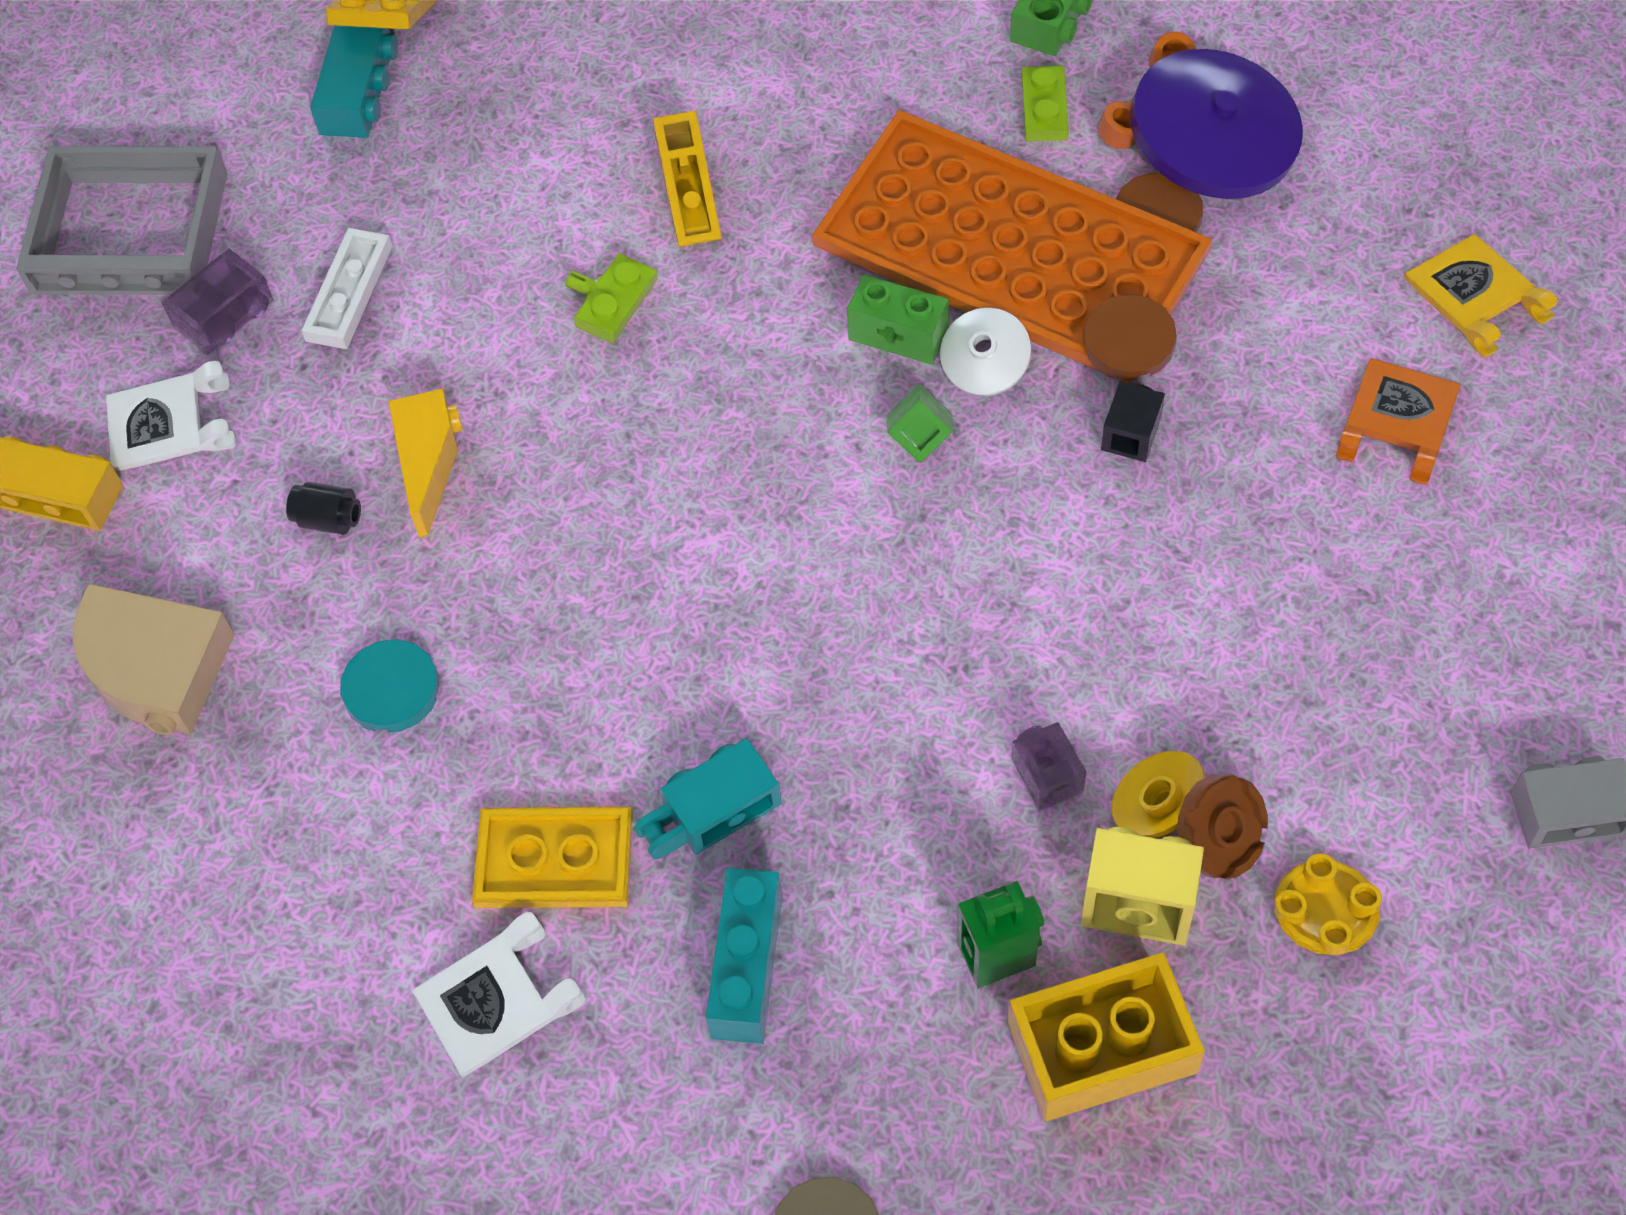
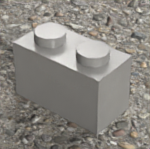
M1594 756L1582 759L1574 765L1554 767L1549 763L1537 764L1521 772L1511 791L1528 849L1626 835V762L1624 758L1604 760L1603 757Z

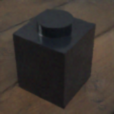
M1120 381L1104 423L1101 450L1146 462L1162 418L1165 393L1155 391L1145 385H1133Z

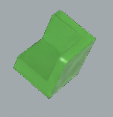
M920 383L887 415V433L920 463L953 432L951 412Z

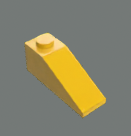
M696 110L653 118L654 135L678 246L684 247L721 240L722 237Z
M443 388L388 401L410 515L419 538L429 535L458 452L455 433L463 431L457 404L448 406Z

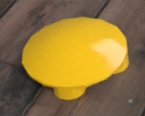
M1318 853L1311 855L1306 863L1297 865L1283 876L1274 894V913L1282 931L1296 945L1316 954L1341 955L1359 949L1372 938L1380 922L1382 895L1380 890L1370 883L1357 869L1335 861L1327 854Z

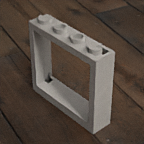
M49 146L16 270L29 293L201 295L228 174L218 148L200 146ZM72 183H200L184 255H53Z

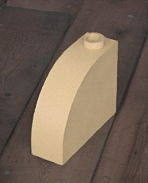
M88 584L77 608L73 625V645L77 660L98 694L119 714L133 721L143 723L148 729L161 735H172L173 731L186 734L192 733L235 635L223 612Z

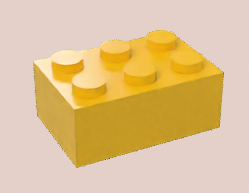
M1164 952L1009 1000L1007 1023L1044 1122L1199 1073L1205 1050Z

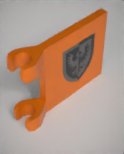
M1370 358L1341 435L1336 458L1353 462L1362 436L1371 437L1418 451L1409 478L1413 482L1427 485L1461 384Z

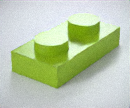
M1064 66L1022 67L1021 81L1025 141L1068 140L1069 125Z

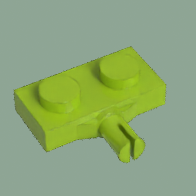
M621 253L617 254L606 272L596 280L573 269L571 275L569 274L566 279L565 286L587 296L585 302L574 316L575 327L614 343L657 281V270Z

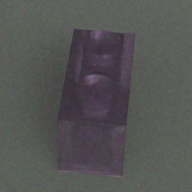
M228 248L161 303L173 328L206 355H209L219 346L229 343L235 333L250 320L263 315L274 299L264 275Z

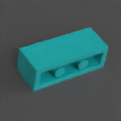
M334 25L310 106L319 135L369 137L372 123H377L380 118L381 107L379 97L381 91H386L389 86V61L395 60L398 52L397 37L395 34H391L390 28Z
M727 868L706 1011V1022L711 1039L764 1044L783 897L779 872Z

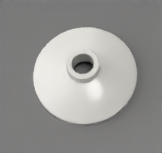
M996 308L975 309L960 316L947 329L940 347V360L948 379L959 389L981 396L996 395L1013 387L1025 374L1031 359V342L1023 324L1012 314ZM982 340L991 342L989 350L985 352L975 350L978 342Z

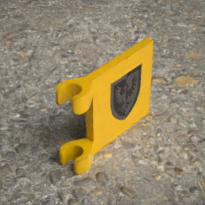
M1476 234L1469 236L1406 272L1404 278L1423 298L1465 335L1470 345L1483 358L1497 351L1498 347L1494 342L1499 340L1501 336L1500 330L1494 324L1486 321L1521 301L1527 313L1537 323L1544 324L1554 317V313L1550 309L1555 307L1558 302L1554 293L1533 285Z

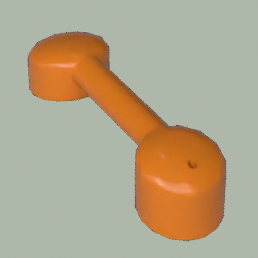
M1181 32L1163 34L1151 51L1149 67L1173 53L1196 49L1193 40ZM1132 99L1129 103L1116 101L1107 105L1098 122L1097 129L1100 138L1113 148L1127 149L1136 143L1130 124Z

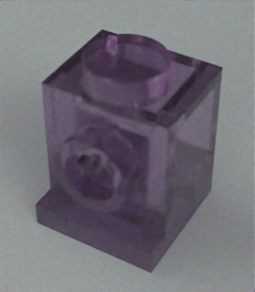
M1059 722L1044 728L1040 725L1030 727L1023 731L1016 740L1012 741L1011 760L1030 792L1038 812L1084 792L1086 770ZM1041 764L1050 765L1049 767L1042 770L1038 768V766Z

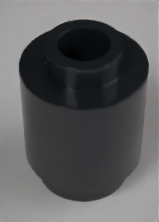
M306 482L303 485H294L291 488L286 503V514L288 520L296 522L300 528L345 535L350 527H355L358 524L361 515V503L356 499L354 491L350 488Z

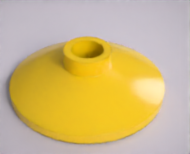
M1182 751L1160 752L1142 760L1123 777L1116 788L1112 800V816L1116 825L1132 829L1140 836L1158 838L1178 828V815L1185 796L1196 782L1206 777L1203 767L1196 758Z

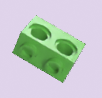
M1019 0L1011 12L1010 42L1056 57L1064 43L1070 44L1077 30L1078 18L1080 14L1085 16L1088 14L1093 0Z

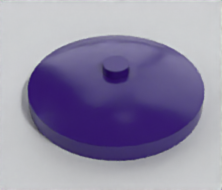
M1191 49L1173 53L1162 58L1143 75L1131 102V129L1134 139L1145 158L1158 172L1173 183L1204 196L1237 199L1251 197L1271 189L1289 172L1302 145L1303 126L1301 116L1295 101L1287 89L1271 73L1258 64L1229 52L1213 49Z

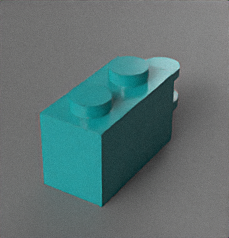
M745 738L735 745L726 744L720 747L711 755L708 761L692 770L684 769L674 774L667 781L666 785L660 788L664 805L638 820L633 830L639 838L645 837L649 843L648 853L652 859L663 858L687 843L694 854L697 855L782 804L780 785L748 738ZM674 822L676 828L666 833L663 827Z

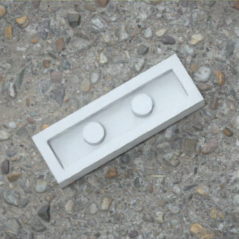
M353 228L347 229L301 330L306 342L348 349L393 247L389 235Z

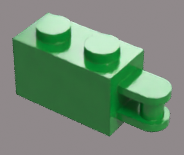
M1018 881L958 903L957 944L977 989L1036 966L1038 947L1042 946L1039 932L1040 927L1044 926V918L1033 895L1025 897Z

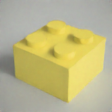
M1112 827L1108 830L1097 828L1085 892L1081 926L1185 946L1196 905L1204 847L1192 845L1191 842L1180 837L1169 836L1156 839L1140 836L1136 831L1125 827Z

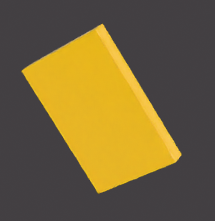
M632 807L480 808L472 895L474 908L628 907L633 827Z

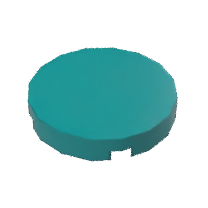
M399 639L378 641L361 649L348 662L341 676L340 695L351 718L363 728L375 731V729H387L388 733L400 732L418 724L432 711L437 700L439 675L430 655L418 645Z

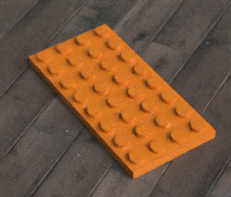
M898 110L812 234L813 246L906 287L949 299V306L965 313L980 308L1004 310L1015 316L1023 324L1031 342L1097 371L1099 370L1088 359V353L1084 348L1083 330L1088 315L1100 303L1112 297L1134 294L1151 298L1165 307L1171 316L1209 254L1212 245V239L902 110ZM1118 379V380H1120V381H1123V382L1129 383V384H1130V382L1132 381V380L1125 381V380Z

